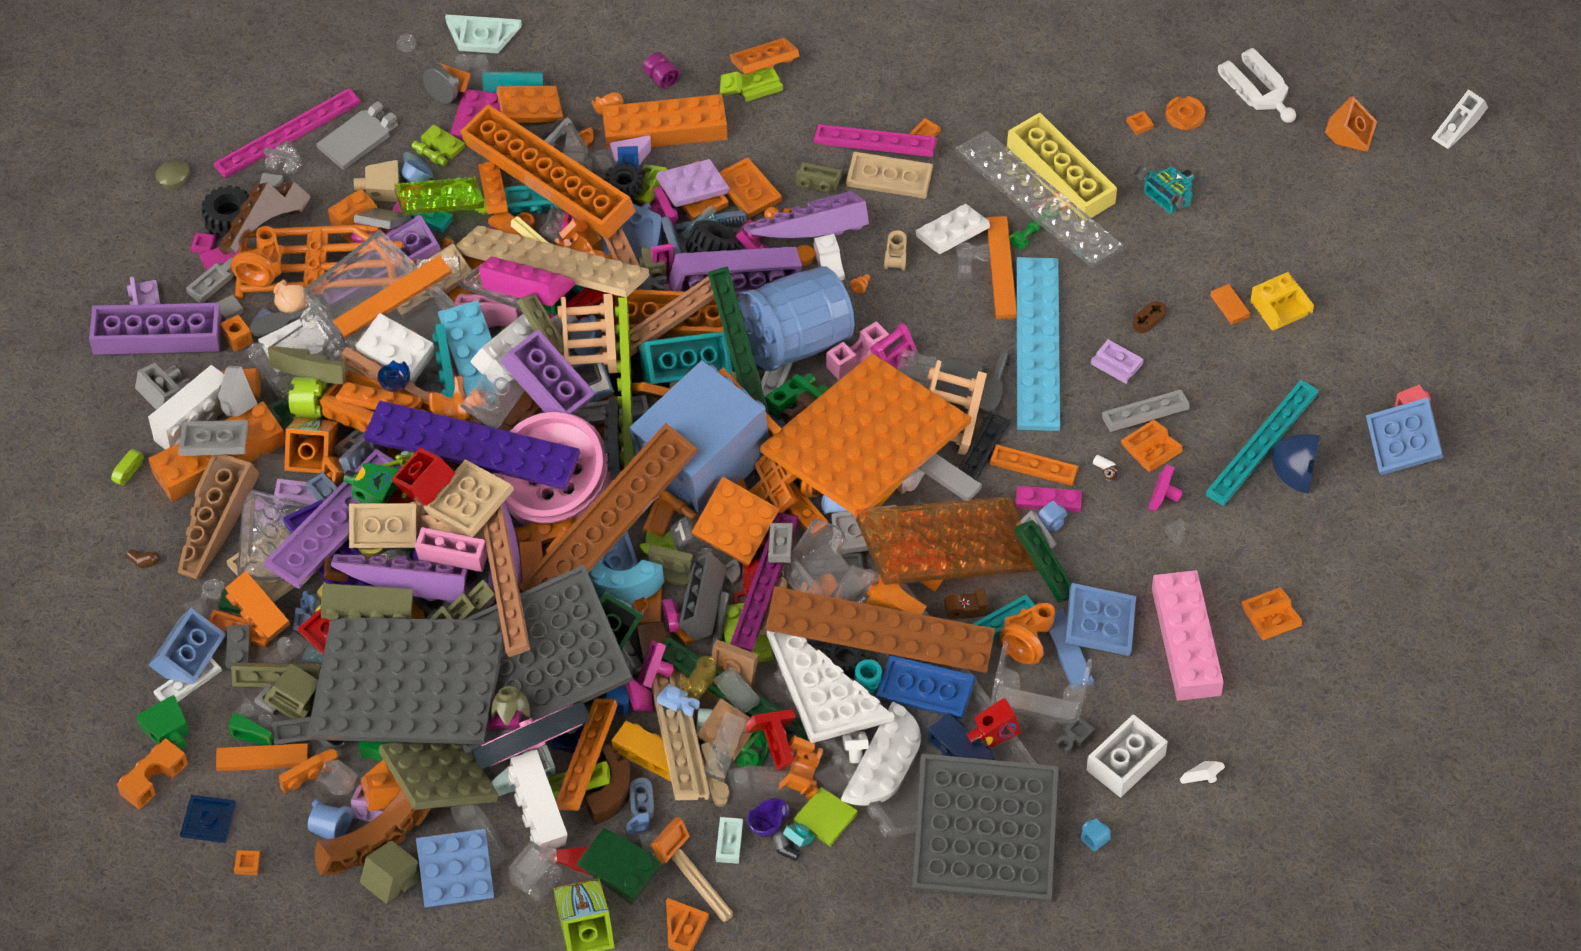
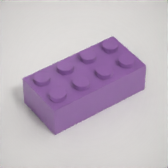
M539 329L511 349L501 361L506 370L545 413L560 412L574 415L586 406L596 394Z

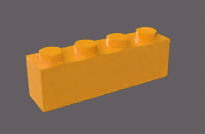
M625 721L612 739L613 752L617 751L620 756L671 782L662 737L656 733L644 730L639 724Z

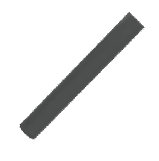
M721 592L710 657H712L714 643L716 640L721 641L730 595L727 592Z

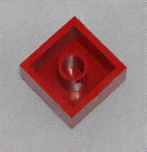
M420 447L391 480L407 497L427 506L436 499L437 494L442 488L451 482L452 477L456 473L439 456Z

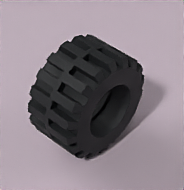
M227 185L225 188L221 186L218 187V190L213 189L211 194H207L205 200L202 201L201 209L205 228L209 234L216 235V239L221 237L222 240L232 227V221L241 211V205L250 196L246 190H240L238 186L232 188V185ZM227 211H235L234 213H231V214H223L224 212H227Z
M698 220L693 225L685 247L689 253L740 250L742 243L735 236L737 233L729 227L714 221Z

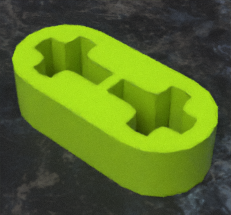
M135 449L129 450L115 467L111 480L124 486L143 463L144 454Z

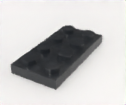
M609 397V406H605L604 448L605 454L608 453V462L606 461L608 472H611L612 480H614L621 473L619 436L621 428L619 427L618 397Z

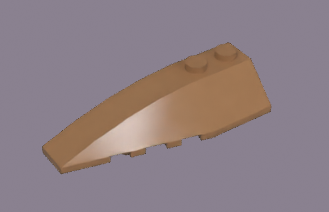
M228 455L211 456L195 490L194 496L196 499L190 513L192 517L190 526L187 527L186 531L187 540L181 554L178 568L179 574L198 580L221 549L239 518L260 474L252 463Z

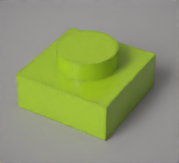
M733 72L721 75L720 94L728 96L741 93L742 74Z

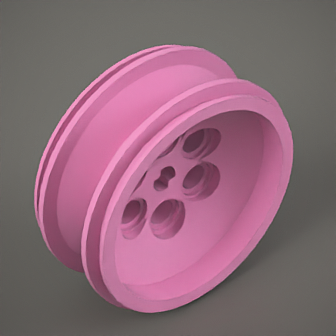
M560 412L534 415L517 424L510 432L580 449L581 454L566 490L542 484L532 485L533 482L495 473L497 477L513 486L514 491L505 502L512 516L524 526L534 522H561L576 515L579 519L613 481L611 472H608V464L606 465L608 453L605 454L604 441L597 430L578 416ZM582 469L579 474L574 475L576 470ZM574 488L573 493L566 494L568 490ZM549 494H554L551 499L545 500Z

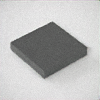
M372 208L354 214L355 223L386 229L398 227L411 220V214L380 208Z

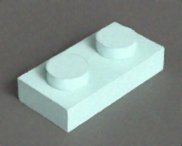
M720 817L716 862L739 864L743 819Z

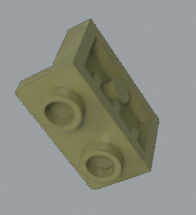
M650 545L648 561L662 565L664 581L687 587L693 554Z

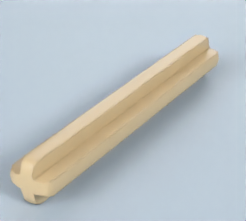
M678 849L671 857L675 864L723 922L733 917L731 909L681 849Z

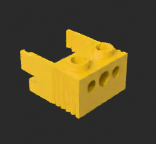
M1289 272L1254 286L1252 289L1250 302L1255 309H1258L1257 311L1260 312L1259 314L1262 315V318L1272 331L1308 316L1309 312L1310 314L1313 313L1314 304L1298 286L1296 281L1291 278L1292 276L1289 275Z

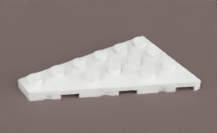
M767 631V637L810 743L894 721L895 716L892 711L886 710L877 698L871 696L858 682L852 681L847 677L839 666L834 665L832 660L819 649L815 650L809 645L806 638Z

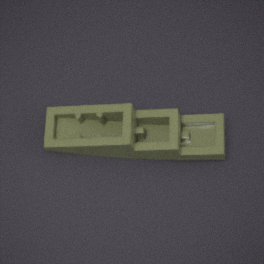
M268 347L270 367L299 377L318 378V381L343 385L346 381L345 364L342 361L327 360V356L310 354L308 349Z
M482 580L468 595L462 593L448 608L442 606L431 619H466L488 608L496 600L495 591L487 581Z

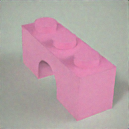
M877 321L860 331V337L852 347L849 348L842 342L826 352V367L840 380L872 354L870 350L872 345L880 343L890 334ZM889 346L883 350L884 353L889 350Z

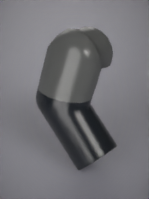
M784 831L775 833L773 842L776 852L797 861L800 850L789 846L788 837L783 834Z

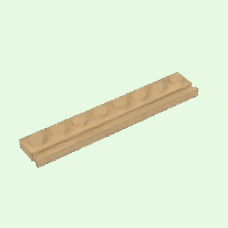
M673 669L670 677L656 673L651 688L675 800H698V797H704L705 800H708L709 789L693 716L685 715L681 709L675 712L657 703L658 695L668 684L687 692L684 676L675 669Z

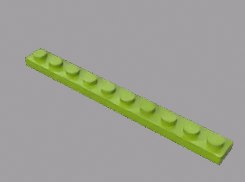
M624 297L618 298L619 306L615 307V318L619 319V324H615L616 337H620V342H616V352L621 357V360H617V372L621 373V378H617L618 391H622V396H618V406L623 411V415H619V427L623 428V433H619L620 446H624V452H620L621 465L626 467L634 458V448L629 429L633 425L629 309L627 298Z

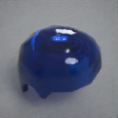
M392 360L378 371L377 380L386 391H402L409 384L410 369L405 361L398 363Z

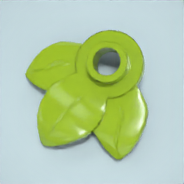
M673 530L666 533L664 537L648 531L645 539L646 543L640 544V548L647 555L650 545L678 551L680 539Z

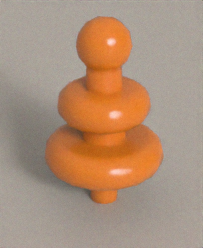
M865 274L863 277L859 276L851 280L850 287L852 291L857 294H863L868 286V281H870V275Z

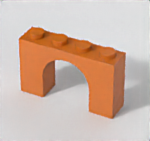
M907 537L903 544L899 542L892 552L896 556L892 557L890 555L883 566L887 570L884 571L882 569L876 577L875 581L878 584L873 583L866 594L869 595V598L865 604L922 615L927 606L903 591L897 582L896 576H910L936 591L952 565Z

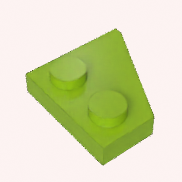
M647 164L643 166L642 170L646 173L643 179V190L634 199L637 203L650 204L654 201L653 189L661 186L656 179L657 173L668 170L666 167Z

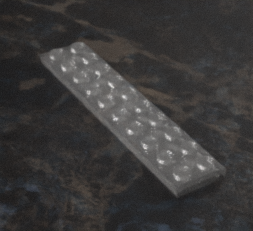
M988 131L956 147L955 153L1091 269L1123 251V244Z

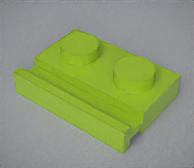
M773 67L758 69L753 74H742L741 94L746 102L783 91V84L780 83V79Z

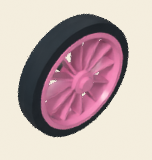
M581 701L538 720L527 719L519 723L520 728L473 750L475 759L480 768L484 769L526 750H537L544 770L548 769L551 766L542 746L545 745L546 741L589 721L588 711Z

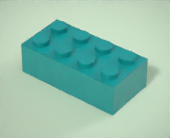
M724 331L646 341L638 345L644 383L658 386L680 381L701 360L708 365H713L717 371L724 368L728 373L733 372Z

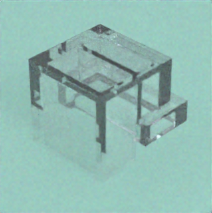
M530 841L508 867L511 885L541 903L563 877L562 868L554 864L557 861L556 849L549 844L544 849Z

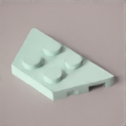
M460 15L445 16L446 23L459 51L499 53L522 26L521 20Z

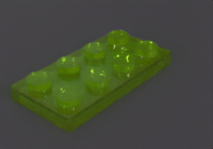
M475 177L395 183L394 191L403 215L484 208V199Z

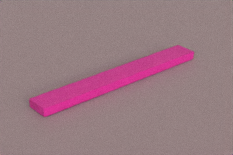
M348 88L214 162V167L226 179L360 105L361 100Z

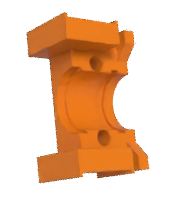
M572 219L559 232L562 238L555 240L561 247L608 258L604 252L592 248L583 233L588 228L584 221Z
M795 735L788 741L789 747L794 754V762L790 765L789 774L780 781L779 790L785 786L799 791L800 795L806 794L805 798L810 799L818 791L817 781L813 780V776L823 749L818 748L813 753L815 742L810 743V741Z

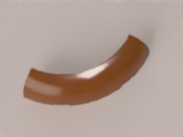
M400 789L391 804L365 826L340 837L318 840L315 848V862L320 875L346 873L347 868L358 864L360 867H363L366 856L391 840L399 846L406 840L405 835L414 825L418 827L431 808L414 810L404 792Z

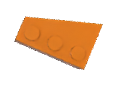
M247 571L225 588L228 593L226 598L233 606L237 605L241 609L240 614L248 623L251 621L256 626L254 630L262 640L266 637L270 642L290 626L289 620Z

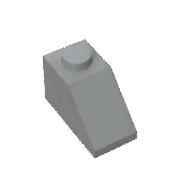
M228 366L225 370L218 398L221 402V409L226 416L238 417L256 406L257 402L242 367Z

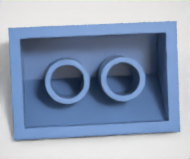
M190 608L180 617L148 666L166 679L194 684L226 636V633Z

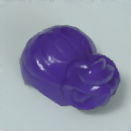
M780 798L764 800L754 809L749 810L747 817L748 827L761 837H769L775 834L780 828L781 821L787 818L789 814L788 805Z

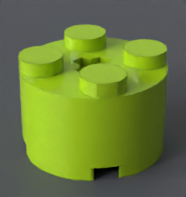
M294 377L291 381V384H294V389L289 390L290 412L296 415L293 419L296 417L322 419L324 415L319 400L328 390V382L318 381V378Z

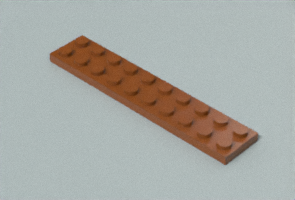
M665 423L518 585L520 590L525 592L582 565L586 567L589 574L699 450Z
M774 586L766 631L987 673L995 632L994 628Z

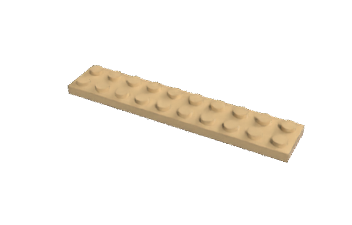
M479 225L455 245L461 255L484 261L491 256L526 266L548 270L575 281L576 285L626 298L650 276L649 269L639 267L638 265L627 264L604 258L603 256H596Z

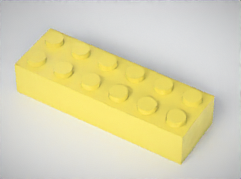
M1041 113L1034 115L1008 131L1007 147L1083 223L1116 203L1117 187Z

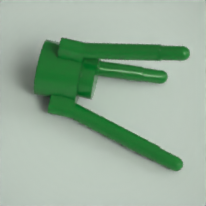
M764 730L753 732L741 749L742 752H745L752 744L758 748L764 746L760 757L761 763L757 771L761 770L770 749ZM725 757L722 763L725 764L729 759Z

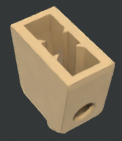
M398 160L366 166L365 178H354V190H366V194L373 201L397 202L400 197Z

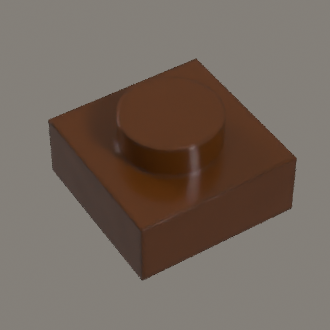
M326 557L324 561V579L346 583L348 574L332 567L331 562L333 558Z

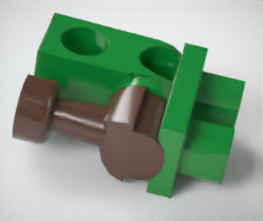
M810 373L803 377L796 374L792 380L785 382L765 396L769 413L778 420L783 419L787 424L829 388L824 384L815 388L816 379Z

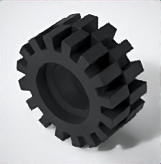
M622 162V166H619L617 163L615 168L612 166L609 168L610 171L606 173V182L629 197H633V199L637 198V194H641V190H643L642 172L640 169L638 170L636 165L632 167V163H628V166H626L625 162ZM621 179H629L632 181L631 183L626 185L617 183V181Z
M829 643V647H826L825 655L832 660L834 665L839 666L846 676L852 679L853 674L855 675L857 664L865 660L866 652L864 649ZM842 653H848L854 659L851 662L844 663L837 660V656Z

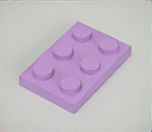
M710 159L661 171L656 176V179L675 207L728 194L729 186Z

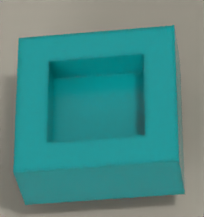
M800 823L787 826L783 832L786 837L799 847L810 844L815 835L809 832L807 826Z

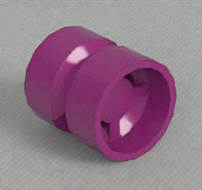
M661 52L653 53L644 62L643 71L661 89L669 88L679 79L680 70L670 63L669 59Z

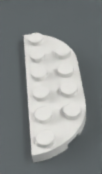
M892 702L888 711L894 713V721L879 726L868 747L869 749L866 750L845 789L841 801L854 805H869L870 802L880 800L884 802L898 791L917 755L921 742L919 726L915 718L905 707Z

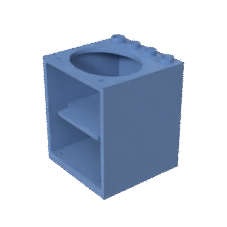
M701 360L629 427L635 456L665 423L692 443L699 452L665 489L677 499L685 501L688 507L700 517L722 477L737 484L742 477L745 479L755 469L754 463L764 455L760 452V446L769 439L766 408L760 401L753 400L746 390L736 387L729 377H723L719 374L713 365H708Z

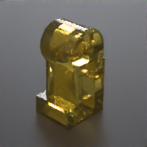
M709 656L700 657L689 678L682 676L678 682V688L687 692L688 697L699 701L716 675L715 660Z

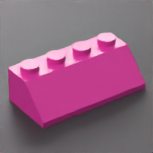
M491 256L479 267L484 289L518 298L535 293L541 304L553 306L575 285V281L563 275Z

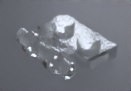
M904 349L901 357L907 358L909 361L900 358L897 369L929 389L931 380L928 379V374L931 367L935 368L937 358L933 356L929 358L918 354L919 351ZM915 361L918 362V363L927 365V367H925V366H923V365H920V364H917V363H915ZM941 362L940 370H942L943 362Z

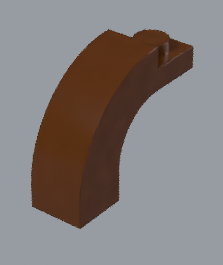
M610 744L603 746L601 749L602 759L604 762L607 761L609 765L610 784H607L600 791L585 796L586 808L594 825L615 816L624 807L630 795L631 776L628 760L624 759L621 761L618 752H613Z

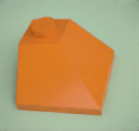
M1352 96L1329 118L1325 133L1335 144L1367 152L1377 121Z

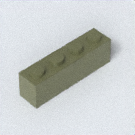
M323 584L321 618L336 620L338 617H348V619L412 618L413 589Z

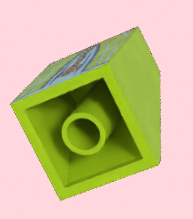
M597 878L555 887L556 906L567 951H604L615 948L609 910L600 879Z

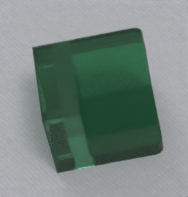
M282 398L267 407L285 433L286 428L294 421V415L290 412L288 400Z

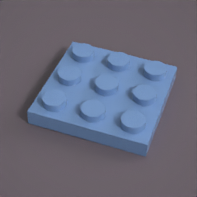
M1429 398L1366 415L1380 475L1444 458Z
M1072 583L1069 590L1064 643L1130 656L1136 596Z
M485 829L416 838L425 908L494 899Z

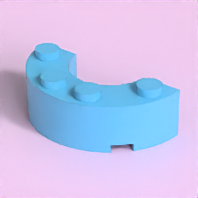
M602 558L589 572L599 600L604 592L608 590L629 604L635 603L634 600L642 597L645 599L649 598L665 582L662 565L646 560H641L638 565L631 569L618 571L606 567L604 558Z

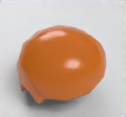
M612 92L603 98L597 96L596 102L593 100L591 102L595 111L603 116L602 106L623 104L624 100L620 93Z

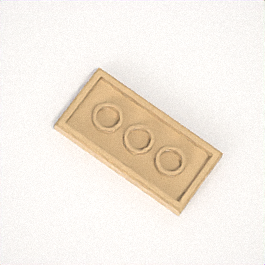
M853 152L846 186L926 199L933 164Z

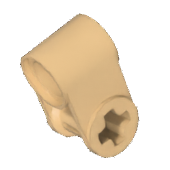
M897 230L889 234L884 269L889 267L901 268L902 271H905L907 238L904 232Z

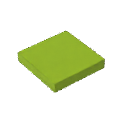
M820 787L817 793L813 795L796 815L794 823L807 826L809 832L831 847L858 815V810Z

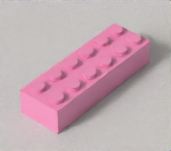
M1197 570L1154 575L1152 593L1177 701L1221 696L1224 682Z

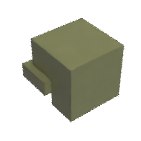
M290 663L277 682L270 686L264 701L291 719L306 718L312 707L310 704L316 694L318 679Z
M391 840L366 856L360 883L387 904L400 894V890L405 892L420 881L421 874L416 871L418 861Z

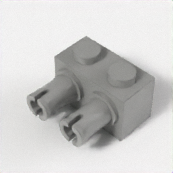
M153 363L138 370L135 389L157 410L189 384L190 380L187 378L176 384L173 380L179 378L181 373L178 368L176 369L175 365L163 371L156 363Z

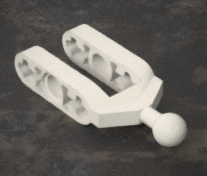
M1250 48L1242 53V61L1271 90V92L1264 96L1231 61L1218 65L1220 76L1234 90H1237L1238 95L1249 106H1253L1256 110L1277 109L1281 113L1282 121L1285 123H1291L1295 120V110L1290 107L1286 108L1283 104L1289 87L1284 83L1281 75L1254 48Z

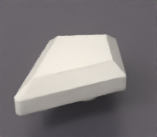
M1204 761L1184 773L1180 781L1182 784L1208 780L1209 783L1217 781L1216 775L1225 766L1217 761Z

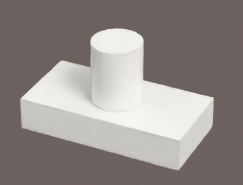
M855 731L842 735L845 750H849L850 763H860L863 758V749H869L865 731Z

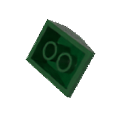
M603 828L576 865L595 879L599 878L603 885L632 905L658 872L661 862L639 846Z

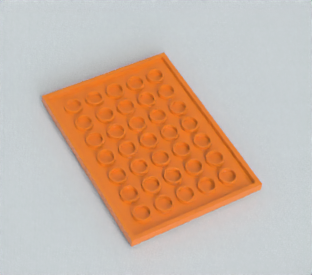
M872 353L782 427L780 433L773 435L760 446V452L858 518H861L971 423V416Z

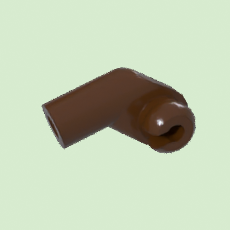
M130 549L126 554V557L140 568L153 566L160 560L157 552L139 554L134 549Z

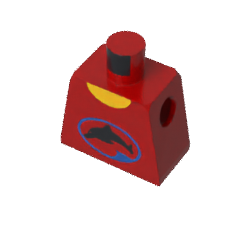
M1004 697L975 716L974 720L977 728L966 735L972 746L984 740L986 745L991 748L1021 734L1016 714Z

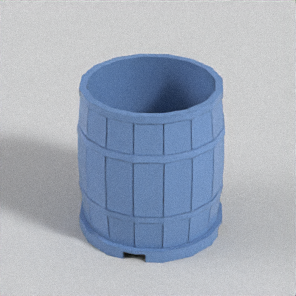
M819 266L815 269L797 272L767 283L756 290H745L739 295L741 301H738L750 346L755 354L754 360L756 365L764 371L772 372L784 364L797 362L827 351L831 347L849 340L853 335L855 326L854 312L849 295L836 273L827 266Z

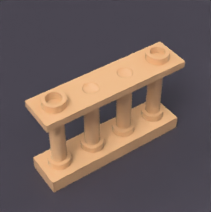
M604 294V303H600V305L567 308L566 298L561 297L562 306H558V319H562L564 355L562 356L570 365L604 363V365H608L609 373H617L612 294ZM605 315V319H601L600 322L567 324V316ZM593 330L606 332V335L602 336V338L568 340V332ZM600 346L607 348V352H603L600 355L569 357V349Z
M937 360L935 368L931 367L928 374V379L931 380L929 390L948 402L962 405L965 409H968L967 415L971 416V423L963 429L962 433L957 434L950 440L959 445L957 454L966 455L973 435L986 373L978 371L976 379L972 378L969 380L940 372L941 361ZM941 380L969 388V391H972L971 397L967 396L965 398L936 390V382Z

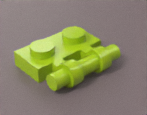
M434 124L421 136L422 143L418 141L412 143V148L417 150L418 154L425 155L430 158L431 162L439 163L442 166H445L448 162V159L444 158L445 156L453 159L465 148L463 141Z

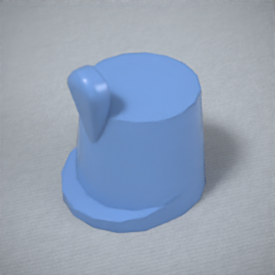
M315 799L312 802L314 808L308 819V830L325 839L346 835L353 819L352 807L345 805L338 808L325 805L320 800Z

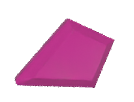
M635 680L626 683L633 709L646 713L653 712L651 690Z

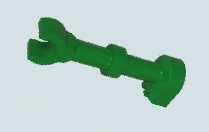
M1046 205L1044 212L1038 219L1029 222L1027 228L1022 232L1016 231L1009 236L1010 243L1022 251L1029 245L1027 237L1032 233H1037L1046 222L1056 220L1059 216V211L1050 213L1048 210L1051 208V205Z

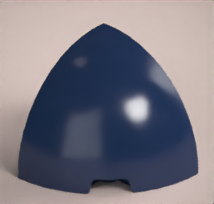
M1300 434L1290 436L1278 442L1273 448L1272 463L1277 475L1284 483L1297 491L1309 494L1320 435Z

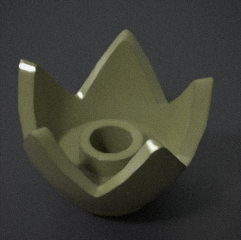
M513 686L503 687L499 690V693L496 694L492 702L491 718H494L496 712H498L500 718L507 726L516 710L530 718L529 701L520 690Z

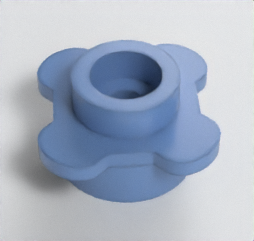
M303 591V597L300 600L301 608L312 616L314 610L320 606L319 598L316 594H309L308 591Z

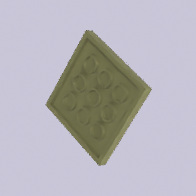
M402 742L380 745L379 753L414 810L497 802L499 794L484 770L478 765L473 754L467 756L462 744Z

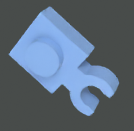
M668 684L657 697V703L675 712L681 709L687 716L692 717L694 709H699L700 702L697 699L688 698L687 692L671 684Z

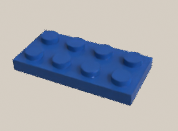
M890 655L876 696L880 700L895 702L941 715L949 713L952 717L963 720L976 678L975 675Z

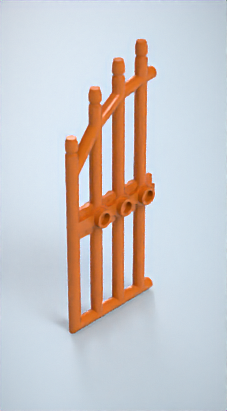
M355 224L273 228L276 236L307 235V245L284 246L283 254L306 253L305 263L281 264V273L304 272L303 282L286 283V286H302L309 292L310 297L323 295L324 289L387 287L401 279L397 278L395 268L414 266L413 259H392L387 250L392 248H403L402 241L379 242L367 233L368 231H379L380 227ZM258 229L253 230L239 247V253L257 249V247L248 248L249 238L256 237ZM354 233L365 242L328 244V234ZM377 250L383 259L326 262L327 252ZM387 268L389 278L325 281V271ZM236 278L235 298L243 299V293L274 292V288L278 283L257 287L244 284V282Z

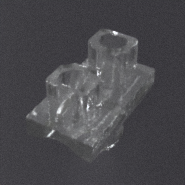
M286 140L283 145L277 144L276 150L266 147L264 150L266 156L265 167L269 170L277 171L279 162L285 163L284 173L295 175L298 167H303L304 161L301 160L300 155L296 154L297 148H293L289 140Z

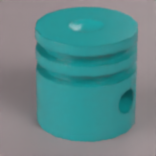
M863 660L855 668V681L864 687L871 696L877 694L882 679L881 666L874 660Z

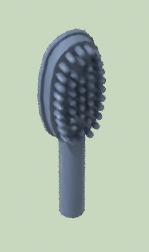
M745 211L726 212L701 220L718 222L725 226L728 225L730 228V224L734 227L733 224L737 226L738 223L740 226L741 222L742 225L747 222V213ZM698 220L677 223V232L691 230L694 223Z

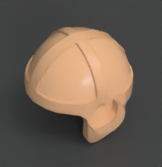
M284 279L274 288V301L280 312L289 314L307 308L311 301L310 294L306 288L299 285L286 286Z

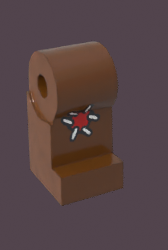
M984 588L976 589L975 593L952 594L944 599L946 614L949 619L987 616L988 604Z

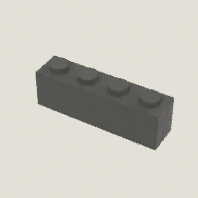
M711 552L693 559L679 626L694 641L708 637L713 633L726 567Z

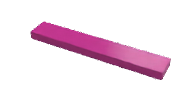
M818 124L814 143L933 157L937 137Z

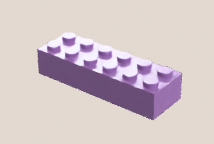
M796 247L681 253L675 255L669 277V285L671 291L686 292L708 277L707 272L728 266L736 296H739L745 290H756L767 283L800 272L802 264Z
M219 303L92 306L89 341L93 355L220 352V323H222Z

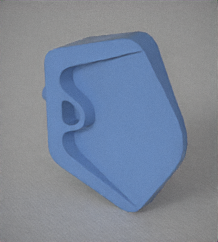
M644 203L642 207L633 204L636 212L621 226L637 261L641 257V249L649 247L651 251L652 247L660 246L664 234L661 216L650 211L651 206L648 203ZM597 233L602 239V251L607 256L610 254L609 248L603 236Z

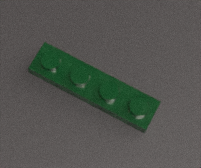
M1034 520L1018 525L1014 531L1058 603L1068 600L1072 582Z

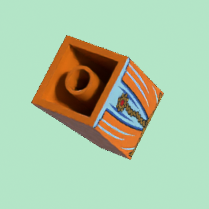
M296 417L286 428L284 471L321 473L323 458L334 456V448L338 442L339 422Z

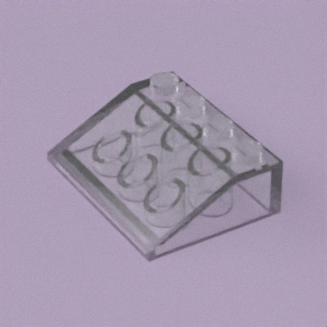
M251 490L242 502L237 575L240 576L247 571L253 580L257 581L284 580L264 567V561L291 535L283 523V517L309 506V504Z

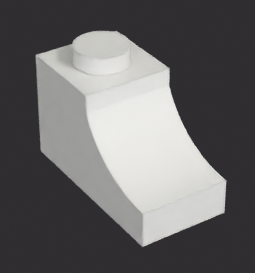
M830 234L814 238V250L818 266H827L836 273L841 281L845 280L840 249L835 235Z

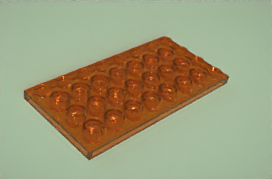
M1010 497L858 509L854 513L856 522L884 585L1038 571L1014 531L1022 522Z

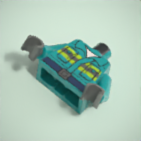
M1138 165L1134 174L1139 175L1141 181L1145 180L1144 193L1172 215L1177 209L1180 210L1190 206L1193 196L1191 181L1194 179V175L1190 170L1187 169L1180 173L1174 167H1169L1165 170L1149 171L1146 166Z

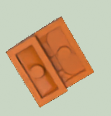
M1155 420L1150 421L1121 440L1124 448L1150 473L1183 452L1182 445L1168 436V429Z
M1281 587L1241 602L1246 615L1262 640L1302 626V619L1291 607V599Z

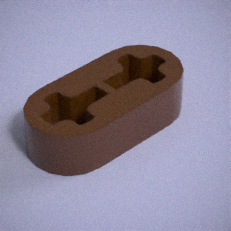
M1159 301L1149 303L1134 316L1133 329L1138 333L1150 331L1164 319L1165 305ZM1160 310V313L1155 312L1154 314H1152V311Z

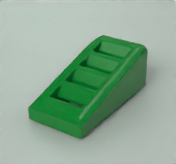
M233 713L228 724L232 738L261 746L274 745L272 732L239 713Z

